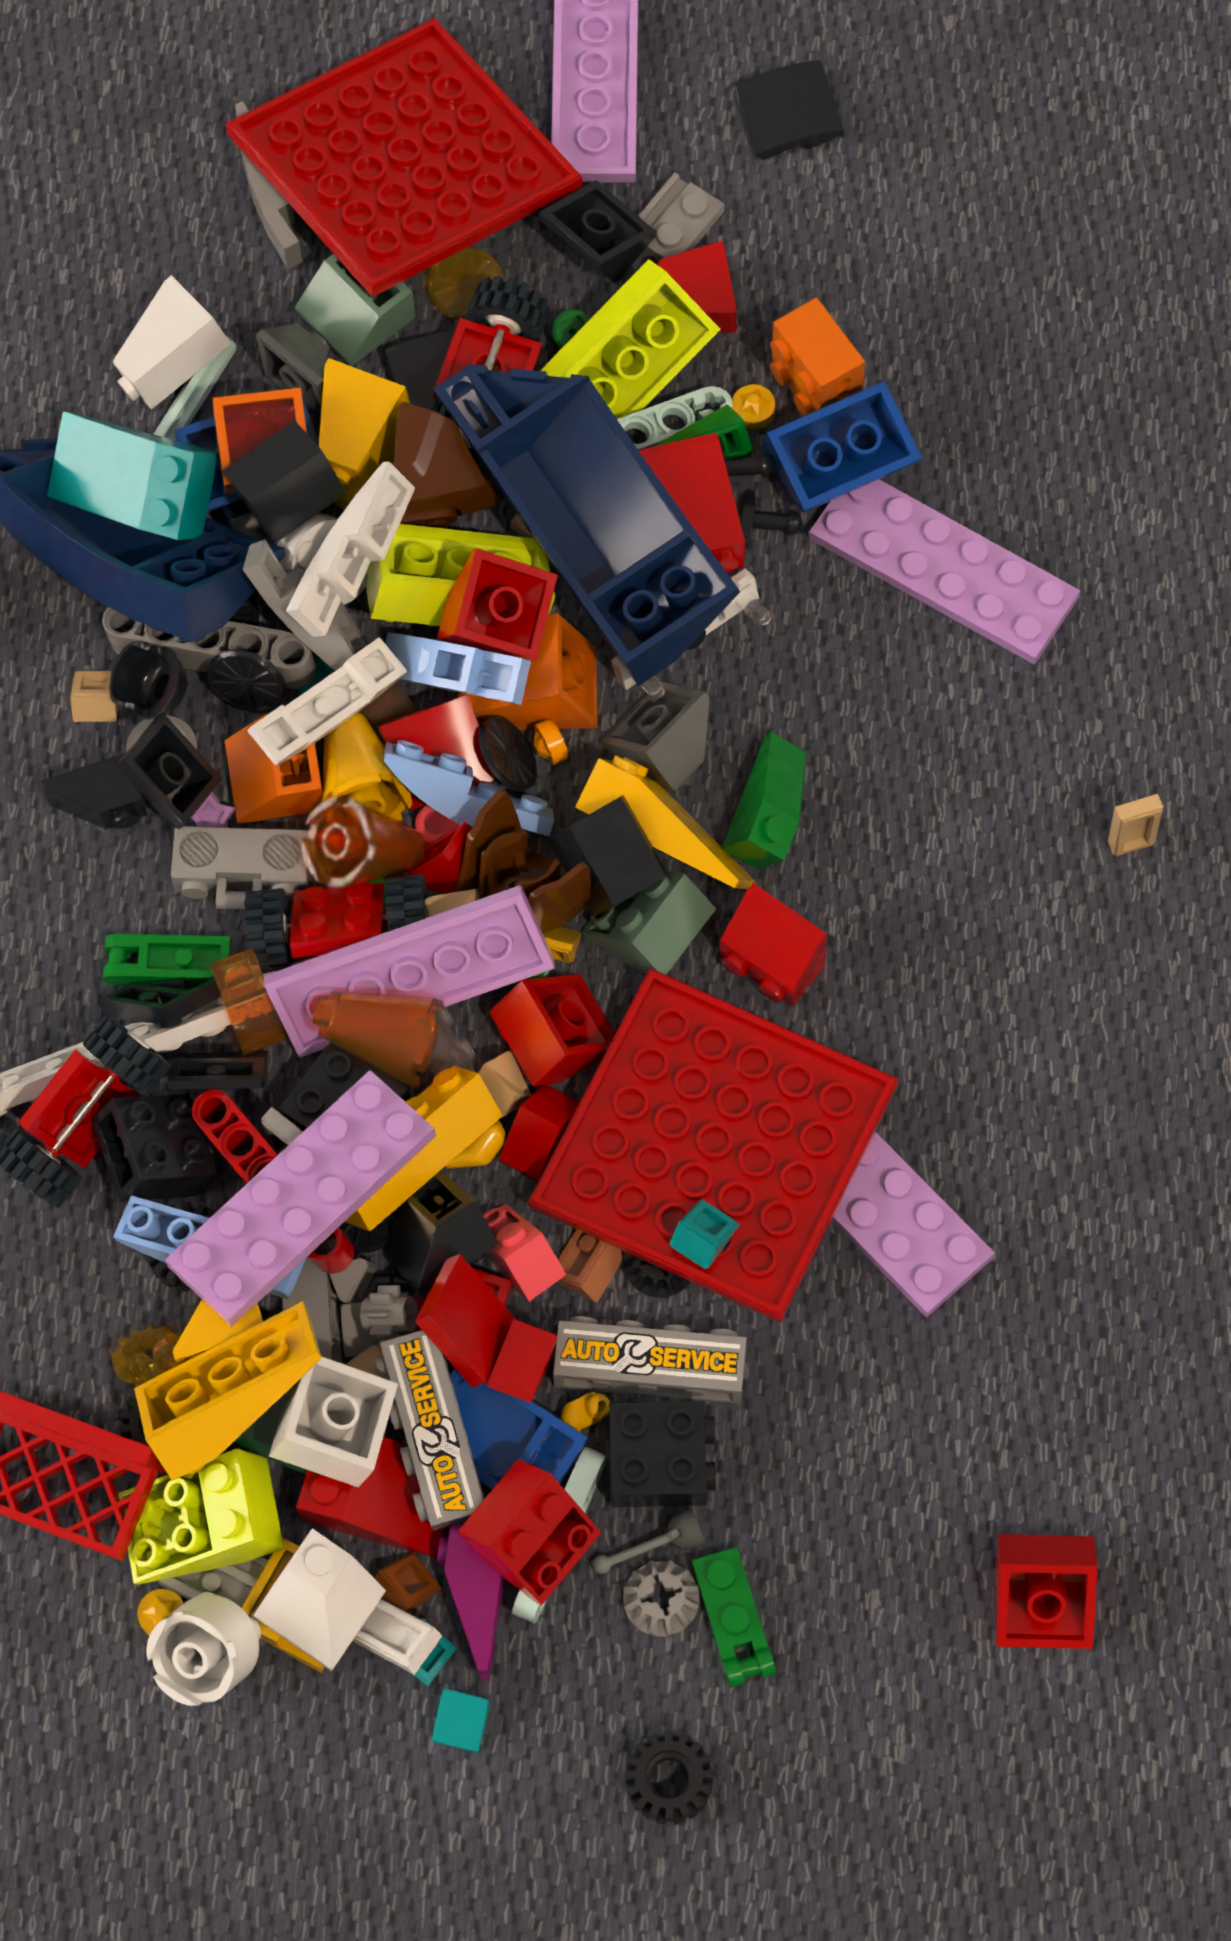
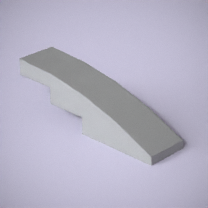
M243 101L235 105L236 118L249 112ZM241 150L242 161L254 205L270 241L286 268L290 269L302 262L299 240L289 227L295 223L293 207Z
M265 539L249 546L243 571L268 606L295 636L335 671L338 670L348 658L368 645L342 601L338 606L326 636L312 637L286 612L305 573L304 570L301 568L286 574Z

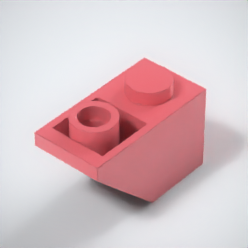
M503 1204L499 1208L491 1209L483 1214L499 1243L487 1251L486 1255L502 1276L512 1281V1288L530 1302L567 1275L543 1233L508 1205Z

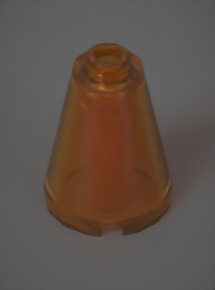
M331 797L320 802L311 812L306 824L311 825L308 839H302V853L305 865L313 878L320 883H325L335 888H345L411 871L420 864L424 854L423 838L416 829L349 797Z
M331 991L328 999L319 998L312 1024L319 1026V1036L411 1087L419 1088L422 1081L419 1076H415L416 1072L426 1073L441 1025L435 1022L437 1014H434V1010L443 1012L445 1000L436 997Z

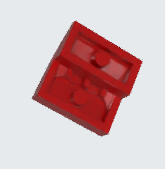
M461 695L423 711H416L378 726L384 745H386V742L397 745L398 740H404L423 747V753L440 757L441 753H449L462 757L467 761V766L473 767V781L471 784L478 787L480 782L488 783L497 779L482 755L478 738L479 725L468 695ZM410 791L412 799L410 810L427 805Z

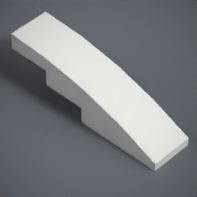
M389 461L381 463L332 527L305 571L286 609V612L312 637L326 636L341 600L355 598L371 561L384 560L406 511L415 487Z

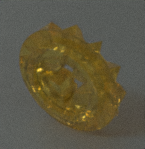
M152 1323L146 1330L141 1332L133 1329L132 1336L119 1339L118 1349L111 1353L115 1374L126 1383L141 1385L176 1367L177 1364L172 1351L181 1334L174 1333L169 1325L157 1329ZM150 1349L153 1352L154 1358L151 1359L143 1351Z

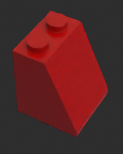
M717 433L639 450L667 492L725 571L731 573L735 569L744 568L745 539Z

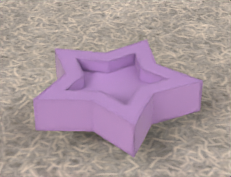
M211 792L191 818L196 823V827L228 828V819L237 807L221 804L215 794Z

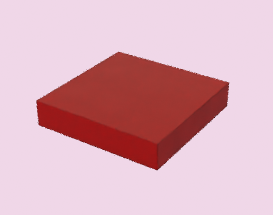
M458 1254L446 1259L415 1322L473 1388L487 1382L511 1323L515 1318L464 1257Z

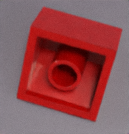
M752 883L720 939V957L723 958V965L731 973L738 977H744L746 974L759 983V990L767 998L776 1003H780L783 1000L793 1007L825 967L827 933Z
M581 974L521 980L489 1011L498 1026L501 1037L508 1043L520 1064L522 1073L529 1079L533 1087L561 1083L601 1062L616 1034Z
M998 1534L996 1566L997 1647L1093 1649L1098 1568L1094 1536Z

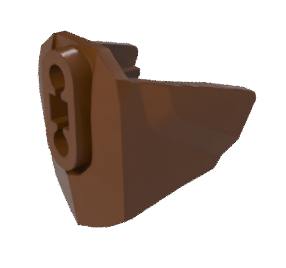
M404 402L400 404L395 433L394 467L415 487L400 524L437 528L456 522L458 516L501 504L498 490L490 481L484 479L466 447L454 420L446 418L433 410Z
M499 789L479 810L474 826L467 835L455 892L475 889L478 891L479 899L521 885L540 929L545 934L569 922L584 908V902L590 899L591 894L590 870L584 862H580L567 873L558 860L532 853L527 843V832L521 828L509 794L503 789Z

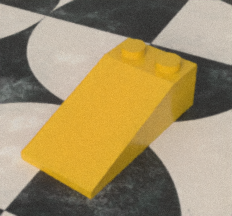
M615 755L613 761L598 759L575 808L590 814L624 795L654 848L733 888L748 889L752 883L755 884L756 881L726 851L721 849L722 847L657 781L646 776L649 768L627 757L622 758Z
M302 1301L134 1388L145 1439L172 1481L185 1474L195 1473L207 1463L215 1460L322 1359L308 1309Z

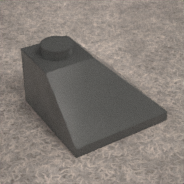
M298 323L260 330L256 337L265 377L280 390L301 388L302 398L308 414L320 424L324 366L328 358H330L328 343L317 332L312 331L309 333Z
M657 681L599 742L612 754L622 758L627 757L649 768L646 774L647 777L657 781L664 789L675 792L692 779L693 772L704 762L710 698L705 691Z

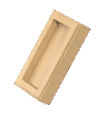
M1158 794L1115 807L1108 837V844L1113 855L1119 856L1154 845L1163 811V805Z

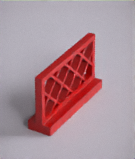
M0 1391V1435L6 1424L16 1429L21 1442V1446L4 1455L0 1452V1481L4 1489L0 1491V1503L7 1499L10 1506L9 1508L0 1504V1514L123 1561L158 1472L166 1474L164 1467L151 1447ZM28 1433L38 1437L30 1441ZM50 1441L54 1442L61 1460L41 1470L34 1450ZM67 1448L78 1452L69 1456ZM25 1455L32 1475L12 1485L5 1465ZM89 1456L94 1457L100 1476L80 1486L73 1465ZM106 1462L117 1467L109 1471ZM65 1470L72 1490L51 1500L45 1479ZM129 1471L141 1475L134 1493L120 1501L113 1480ZM36 1484L43 1505L26 1514L22 1513L16 1494ZM104 1485L111 1506L91 1516L84 1494ZM76 1500L82 1521L64 1529L61 1527L55 1509ZM47 1515L49 1523L38 1518ZM115 1515L120 1529L111 1547L101 1543L95 1524ZM86 1530L89 1538L78 1533Z

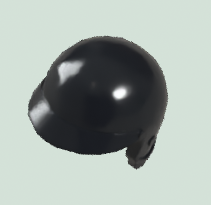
M133 641L122 649L115 661L109 684L110 698L117 706L146 720L156 718L162 712L168 715L183 700L187 688V676L182 663L172 649L166 646L161 647L145 642Z

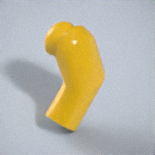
M499 1120L448 1163L446 1169L488 1165L504 1145L506 1132L503 1129L502 1123Z
M596 1392L587 1393L568 1402L562 1409L560 1419L581 1432V1430L606 1418L610 1413L609 1403L611 1402L604 1394Z

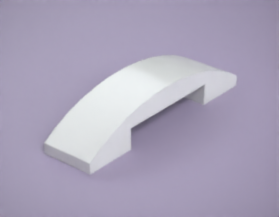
M379 637L348 658L341 668L285 707L282 704L252 725L247 731L275 766L302 752L358 713L407 673V670Z

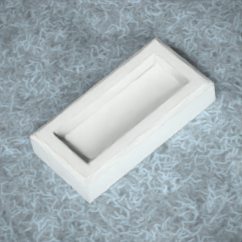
M380 1599L352 1641L415 1675L442 1635L435 1627Z

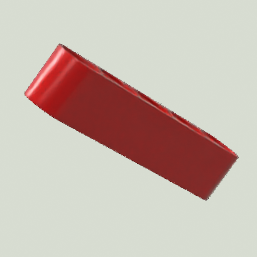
M207 1090L194 1101L192 1116L196 1124L246 1184L278 1155L241 1109L223 1091ZM226 1109L224 1118L217 1123L211 1124L215 1113ZM253 1141L254 1144L249 1153L238 1156L241 1146ZM338 1227L307 1257L325 1273H340L352 1263L354 1246L346 1234ZM336 1239L335 1247L331 1252L325 1255L319 1254L321 1246L326 1241Z

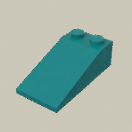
M63 411L47 497L154 534L176 540L196 539L203 535L219 452L73 412Z

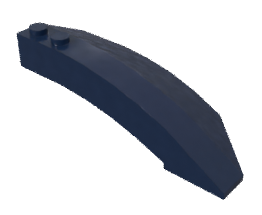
M470 364L434 388L437 396L509 504L637 686H640L674 663L740 593L737 585L643 458L591 382L589 376L571 374L570 378L548 376L544 371L513 368L511 372L492 371L487 366Z
M58 438L25 440V449H0V522L42 562L100 603L133 620L150 626L153 630L164 631L179 637L184 642H197L203 640L206 634L224 627L256 590L251 580L243 571V566L249 546L262 541L261 539L238 532L207 517L203 535L196 539L176 540L131 527L47 497ZM267 542L280 562L285 557L284 548Z

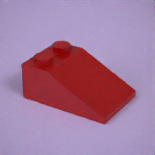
M384 1436L374 1471L359 1487L307 1470L296 1505L297 1514L301 1522L433 1558L437 1557L440 1538L443 1537L445 1528L433 1530L429 1520L420 1521L413 1494L421 1492L416 1474L407 1475L400 1448L407 1447V1445Z

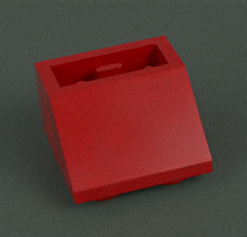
M517 1459L458 1530V1533L487 1565L535 1603L542 1606L601 1534V1531L551 1473Z

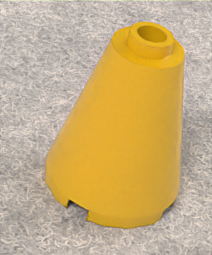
M356 713L324 736L323 815L327 825L341 832V829L354 830L355 837L382 833L396 826L403 820L401 812L406 806H408L409 810L412 806L410 790L384 762L385 747L367 718L361 713Z

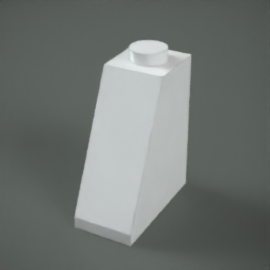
M171 275L164 281L112 362L123 376L117 382L132 401L140 397L152 410L229 347L231 343L214 318Z

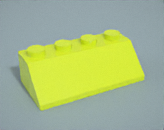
M648 259L540 371H544L548 376L570 378L571 374L589 376L616 419L643 410L721 329L664 269Z
M399 524L384 560L371 561L368 567L366 591L371 619L387 622L397 621L440 626L447 597L472 550L475 548L550 572L548 559L533 538ZM553 592V596H552V600H551V604H550V608H549L548 615H550L551 608H552V605H553V602H554V599H555V593H554V592Z

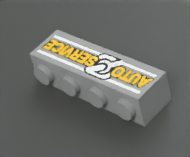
M574 1316L570 1318V1321L559 1320L553 1371L554 1387L741 1404L747 1337H738V1333L733 1330L713 1329L710 1331V1334L694 1333L691 1332L689 1327L674 1324L665 1325L663 1330L644 1328V1324L630 1320L618 1321L616 1325L598 1324L596 1319L585 1316Z
M423 1330L380 1342L383 1355L375 1357V1361L381 1378L398 1383L390 1416L394 1429L403 1428L408 1446L400 1448L407 1475L416 1474L421 1492L413 1494L419 1519L421 1522L429 1520L433 1530L451 1526V1523L465 1522L485 1498L445 1356Z

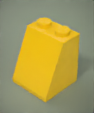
M328 358L324 366L319 448L323 451L347 492L334 502L338 507L345 510L382 462L389 461L394 466L398 409L400 404L404 402L410 403L405 386Z

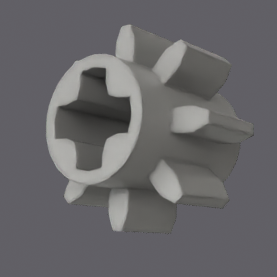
M400 1285L378 1286L377 1293H370V1297L363 1300L360 1309L362 1328L365 1332L370 1333V1337H378V1344L409 1334L408 1332L415 1330L417 1325L415 1320L418 1316L417 1304L412 1297H408V1293H401Z

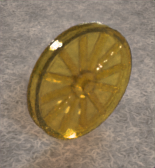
M467 247L431 267L428 276L429 296L434 306L445 316L456 320L460 318L467 319L466 314L478 282H482L486 277L493 280L494 276H501L503 281H505L504 274L498 262L491 255L482 250Z

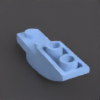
M387 633L386 646L407 670V673L399 679L400 681L518 705L522 704L531 661L443 641Z
M398 740L397 745L386 742L384 762L395 776L419 799L457 824L465 821L473 828L479 810L499 789H502L499 786L480 782L478 787L471 785L473 781V767L467 766V761L462 757L449 753H441L440 757L423 753V747L404 740ZM522 795L521 799L510 796L521 828L550 836L554 823V813L552 808L547 807L548 803L531 795Z
M131 1195L113 1238L128 1247L165 1262V1259L209 1218ZM306 1258L279 1282L269 1294L290 1299Z

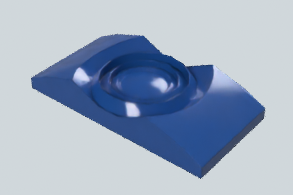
M445 1357L480 1482L493 1489L516 1460L519 1459L551 1473L560 1484L589 1438L535 1402L529 1403L487 1387L488 1380L486 1383L472 1388ZM389 1415L388 1421L392 1423L391 1416Z

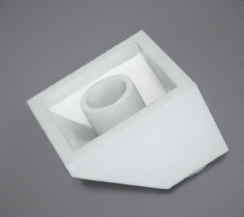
M312 1528L252 1617L332 1671L386 1590L352 1555Z

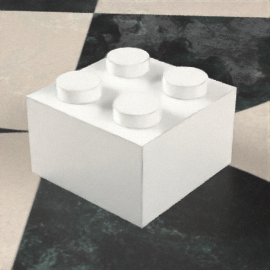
M322 1357L288 1390L269 1457L359 1487L374 1471L398 1383Z

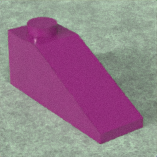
M451 1523L449 1538H440L437 1566H445L446 1581L480 1680L490 1681L504 1577L487 1565L460 1536L458 1530L462 1525Z

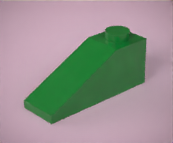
M772 731L766 733L722 845V850L756 869L785 860L800 819L806 752Z

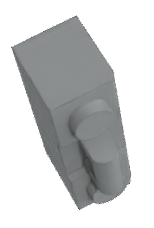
M187 826L181 829L175 828L171 865V879L174 890L192 899L206 898L208 893L216 894V909L245 910L244 899H246V892L228 891V889L257 891L283 888L288 902L293 901L294 891L310 888L313 853L310 830Z

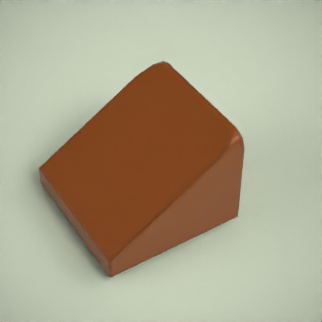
M414 1552L381 1569L374 1578L386 1590L381 1599L408 1614H411L442 1589Z

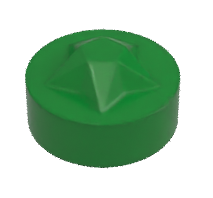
M568 310L561 313L553 321L550 329V336L554 346L560 351L591 318L579 310Z

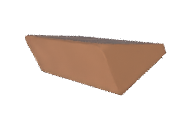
M576 1229L558 1259L567 1275L557 1281V1283L597 1303L623 1261L624 1251Z

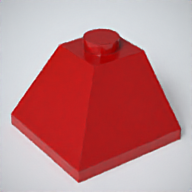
M477 548L473 549L447 597L437 640L536 661L558 575Z

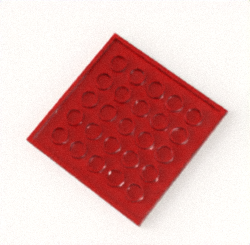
M435 18L226 123V133L372 297L582 187L583 182L581 174Z
M649 968L528 1202L529 1208L781 1323L899 1085V1079ZM701 1199L740 1224L721 1253L707 1269L702 1268L670 1246V1241L678 1222Z

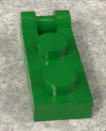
M156 934L107 935L104 951L109 954L108 964L103 966L102 981L109 985H126L139 981H164L186 978L187 984H203L211 976L221 975L225 976L226 984L229 985L232 950L231 937ZM138 953V964L126 963L127 955Z
M735 1547L692 1560L694 1574L729 1687L744 1684L743 1679L759 1674L762 1679L776 1675L774 1661L764 1635L738 1548ZM752 1645L755 1656L738 1661L734 1650Z

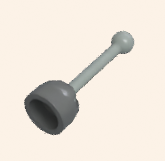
M689 1508L677 1513L670 1519L666 1534L609 1557L598 1555L594 1558L592 1567L596 1573L605 1574L612 1565L669 1542L677 1548L684 1550L695 1548L706 1542L693 1509Z

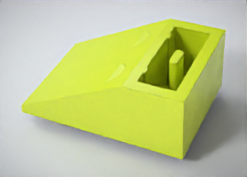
M234 1449L219 1455L199 1471L185 1474L174 1481L171 1480L169 1475L155 1479L128 1547L134 1584L139 1585L242 1564L284 1549L267 1458L240 1449ZM136 1487L118 1493L120 1501L132 1495Z

